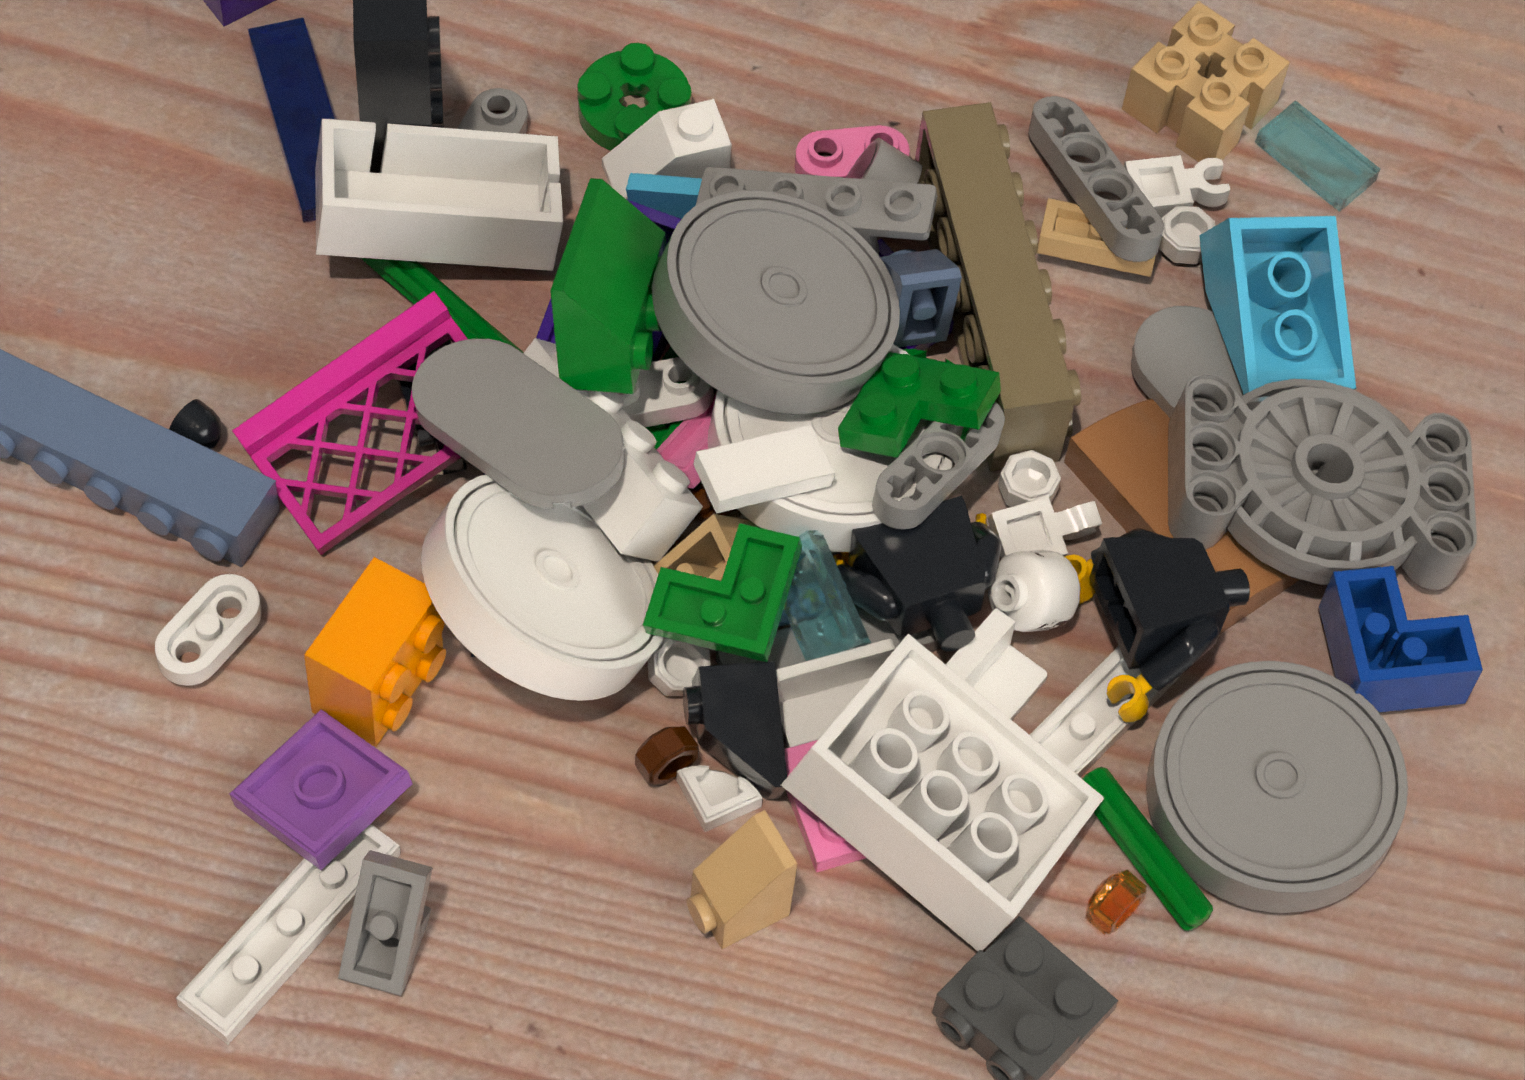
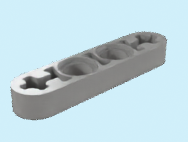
M1058 96L1039 99L1034 104L1028 131L1032 142L1108 248L1116 256L1133 262L1152 259L1158 253L1164 230L1161 216L1075 102ZM1069 156L1087 157L1095 163L1077 162ZM1095 193H1112L1119 196L1121 200L1104 199Z

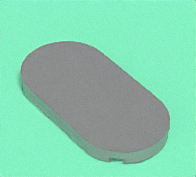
M1193 306L1168 307L1149 316L1138 329L1132 348V374L1143 392L1150 399H1153L1169 418L1186 383L1192 376L1199 373L1220 375L1233 385L1241 397L1244 395L1213 312ZM1311 466L1310 470L1316 476L1319 468Z
M492 339L462 340L435 351L418 368L412 382V397L420 424L432 436L522 501L536 507L554 509L553 503L570 502L571 508L586 505L606 494L619 480L624 465V443L621 429L616 420L604 409L515 347Z

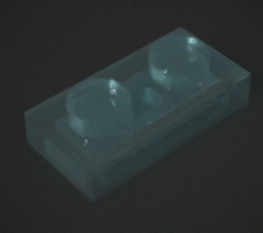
M809 530L799 535L802 549L783 610L805 660L809 661L868 645L871 641L852 598L846 589L844 580L824 535L817 530Z

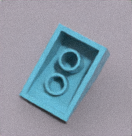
M1336 216L1228 218L1199 235L1206 294L1243 394L1267 383L1289 379L1323 380L1353 390L1356 389Z

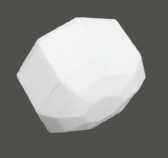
M1176 206L1162 217L1164 230L1159 250L1174 263L1197 264L1202 260L1199 235L1213 228L1215 221L1199 207Z
M1029 450L1010 455L1001 471L998 487L1006 505L1011 507L1049 496L1050 502H1052L1058 491L1061 477L1053 459Z
M664 638L647 661L649 681L665 696H683V688L692 686V680L698 667L710 666V652L705 647Z

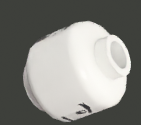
M1048 550L1018 551L1004 556L998 562L996 579L992 586L989 587L988 596L992 611L997 608L1016 621L1015 631H1045L1065 625L1074 616L1080 600V583L1073 565L1060 553Z

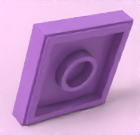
M320 710L229 794L236 808L318 869L322 870L413 783L406 769L326 712Z

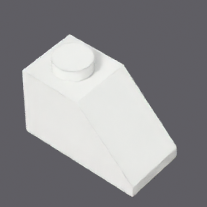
M711 99L657 112L602 158V167L608 184L628 200L626 186L630 173L702 178L707 167L730 168L732 144L715 100Z

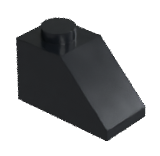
M775 661L698 667L692 680V686L683 688V710L686 725L696 724L698 744L738 777L741 776L747 779L764 799H780L786 790L781 784L787 778Z

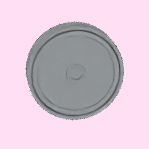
M741 190L716 195L699 203L687 212L677 224L657 264L653 278L652 298L655 314L666 340L679 358L697 376L718 391L735 400L768 411L808 414L827 411L851 401L858 396L866 381L878 370L894 343L899 328L900 308L895 286L884 262L872 246L856 230L834 214L808 201L787 194L761 190Z
M1257 661L1237 664L1208 675L1194 684L1173 705L1165 718L1152 751L1147 772L1146 793L1149 813L1155 831L1193 881L1212 894L1235 905L1264 912L1294 913L1314 910L1333 904L1360 888L1374 874L1391 847L1403 821L1407 805L1408 782L1404 758L1392 730L1375 707L1360 693L1355 694V690L1346 683L1311 667L1281 661Z

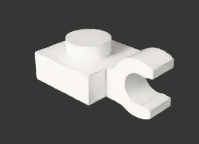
M1049 496L992 512L987 518L991 530L1001 541V559L1018 551L1032 550L1054 551L1065 557L1068 551L1064 540H1073L1096 532L1095 527L1102 525L1095 501L1054 513Z

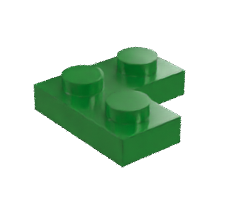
M888 352L878 370L866 381L838 427L840 447L898 458L921 419L979 430L1001 392L1000 374L996 371L970 367L968 365Z
M739 523L721 581L661 567L643 622L645 632L655 636L768 662L801 553L802 542L800 537Z

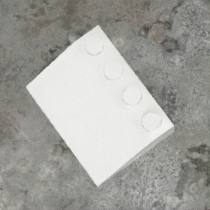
M910 634L902 640L781 784L783 788L977 951H983L1014 920L1104 799L1101 794Z

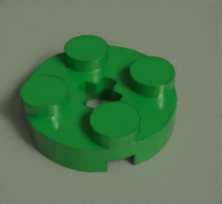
M630 43L622 51L609 53L596 60L579 78L577 84L579 121L585 133L595 143L611 151L657 112L691 104V86L681 69L672 61L659 54H655L646 44ZM637 95L644 98L645 107L640 108L636 104H630L625 107L622 103L624 102V97Z

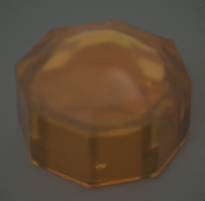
M1128 869L1110 875L1093 891L1086 906L1085 919L1104 935L1117 931L1142 903L1147 893V886Z

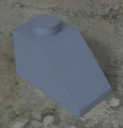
M904 249L894 252L889 256L880 257L892 277L899 300V328L893 344L897 347L947 341L962 279L959 267L938 249L919 252L913 249Z

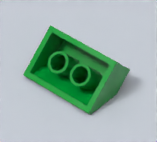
M590 178L550 290L559 379L576 390L633 394L640 370H649L653 355L652 332L661 331L653 305L652 285L657 264L666 248V234L603 179Z

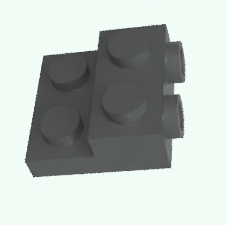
M1019 916L985 952L979 950L937 993L932 1014L937 1017L936 1023L947 1038L959 1046L968 1044L986 1060V1067L996 1080H1049L1111 1015L1117 1006L1118 1000Z

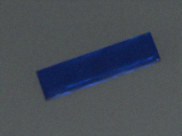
M304 18L248 29L250 46L302 221L316 220L315 167L322 118L334 119V115Z

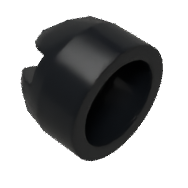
M194 399L179 411L172 421L169 430L202 446L213 449L220 440L222 426L219 416L213 409L201 400Z

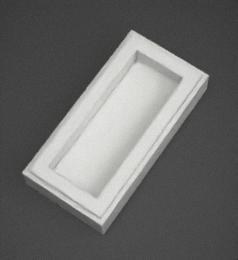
M811 424L696 451L693 464L716 514L832 486L835 471Z

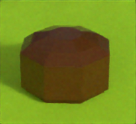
M685 726L665 727L649 736L638 748L635 754V766L648 784H667L676 778L677 770L691 767L697 760L699 745Z

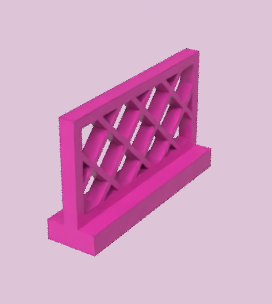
M435 291L232 430L260 472L276 480L278 497L320 555L461 458L460 455L446 445L432 457L410 454L415 424L421 425L418 420L412 391L408 411L376 407L378 392L381 386L391 379L413 382L418 368L429 357L430 352L449 339L453 343L467 340V337L452 319L449 310ZM417 362L416 370H407V368ZM365 397H367L365 405L357 404ZM341 414L363 417L357 446L325 442L329 422ZM373 418L405 423L400 452L367 448ZM316 432L315 441L306 439ZM291 449L312 452L306 482L280 478L270 463ZM323 453L355 458L349 487L317 483ZM365 459L397 463L393 484L381 492L359 489ZM407 465L417 466L406 474ZM290 491L304 493L302 505L298 503ZM314 495L346 498L343 519L323 533H320L310 519ZM357 500L367 501L355 510Z

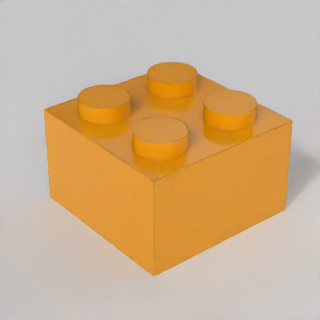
M376 557L371 560L304 654L312 713L316 714L323 710L375 747L388 729L397 731L401 727L412 707V694L422 680L429 683L434 679L446 657V649L443 648L442 641L445 623L437 612L425 583Z

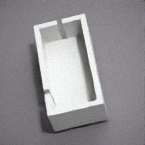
M322 118L315 167L316 255L553 271L563 226L561 183H559L558 136L387 123L380 173H371L370 166L376 123Z

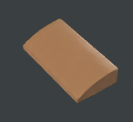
M1153 399L1121 409L1070 437L1064 463L1126 532L1142 528L1174 538L1170 533L1168 525V424L1170 418ZM1229 531L1213 547L1206 549L1215 571L1241 568L1246 573L1250 586L1249 601L1246 605L1230 607L1220 634L1301 580L1288 576L1261 562L1240 545Z

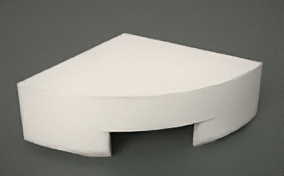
M704 765L677 770L676 781L704 832L762 806V796L758 790L741 776L737 778L722 771L711 770L709 766Z

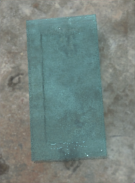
M1296 100L1260 129L1255 140L1259 147L1339 212L1377 180L1381 170Z

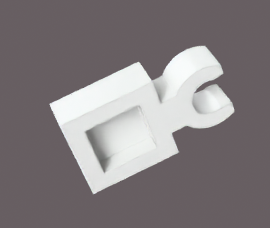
M1181 155L1125 161L1124 168L1161 218L1176 206L1193 207L1194 201L1208 207L1221 206L1227 202L1230 193L1229 184L1212 185L1206 181L1220 178L1223 169L1222 159H1203L1194 168L1184 169Z

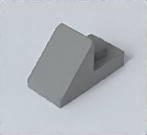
M369 850L362 861L338 975L339 979L402 995L431 914V908L425 906L433 867Z

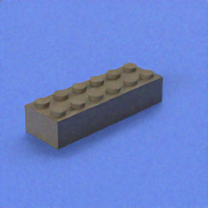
M988 102L923 111L915 161L922 165L921 175L917 184L934 185L937 189V201L928 238L930 250L938 249L959 267L962 276L952 316L954 321L952 332L961 364L996 371L1000 374L1001 392L995 402L1003 410L1005 422L997 448L987 457L990 471L1003 470L1010 455L1029 450L1053 459L1054 462L1060 461L1065 438L1071 437L1073 433L1072 411L1074 406L1080 405L1081 388L1077 372L1074 369L1067 370L1064 360L1066 334L1061 319H1053L1049 304L1052 301V287L1048 271L1046 269L1039 270L1035 255L1038 251V239L1034 222L1032 220L1025 221L1021 209L1024 203L1022 179L1019 172H1011L1007 160L1010 157L1008 130L1005 124L997 125L992 104Z

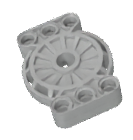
M1199 373L1192 376L1186 383L1168 424L1169 530L1174 538H1195L1203 543L1205 550L1213 547L1229 531L1240 545L1261 562L1288 576L1316 584L1328 585L1335 571L1394 566L1396 570L1402 566L1411 580L1418 585L1428 589H1443L1449 586L1474 549L1477 540L1470 434L1460 420L1445 413H1433L1425 416L1418 426L1410 432L1399 418L1377 401L1351 388L1323 380L1289 379L1271 382L1245 393L1241 397L1233 385L1224 377L1214 373ZM1311 466L1319 468L1316 476L1310 470Z

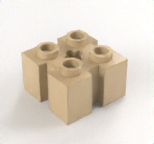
M1200 1L1172 27L1167 47L1158 41L1131 68L1122 105L1123 111L1158 134L1165 126L1178 133L1176 147L1198 162L1207 158L1223 160L1238 144L1243 126L1245 125L1252 130L1277 104L1290 64L1288 60L1255 38H1252L1246 44H1242L1234 39L1232 34L1235 25Z

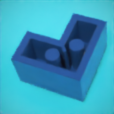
M1394 566L1333 572L1319 604V610L1337 679L1353 688L1355 694L1360 693L1378 712L1466 703L1483 671L1468 615L1407 620Z

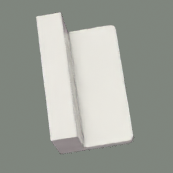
M995 608L975 630L974 639L966 646L960 648L945 665L1013 720L1046 682L1047 672L1010 645L1016 621Z
M892 639L882 640L776 670L785 749L816 741L823 735L896 649Z

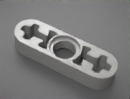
M995 402L980 429H972L967 434L965 442L961 439L964 427L934 421L879 475L872 501V508L876 517L885 525L896 529H910L921 524L997 448L1005 422L1004 412L1001 407ZM932 452L943 453L954 461L955 466L948 470H937L927 465L922 457ZM912 481L917 484L913 499L904 497L898 501L892 498V496L902 497L911 488Z

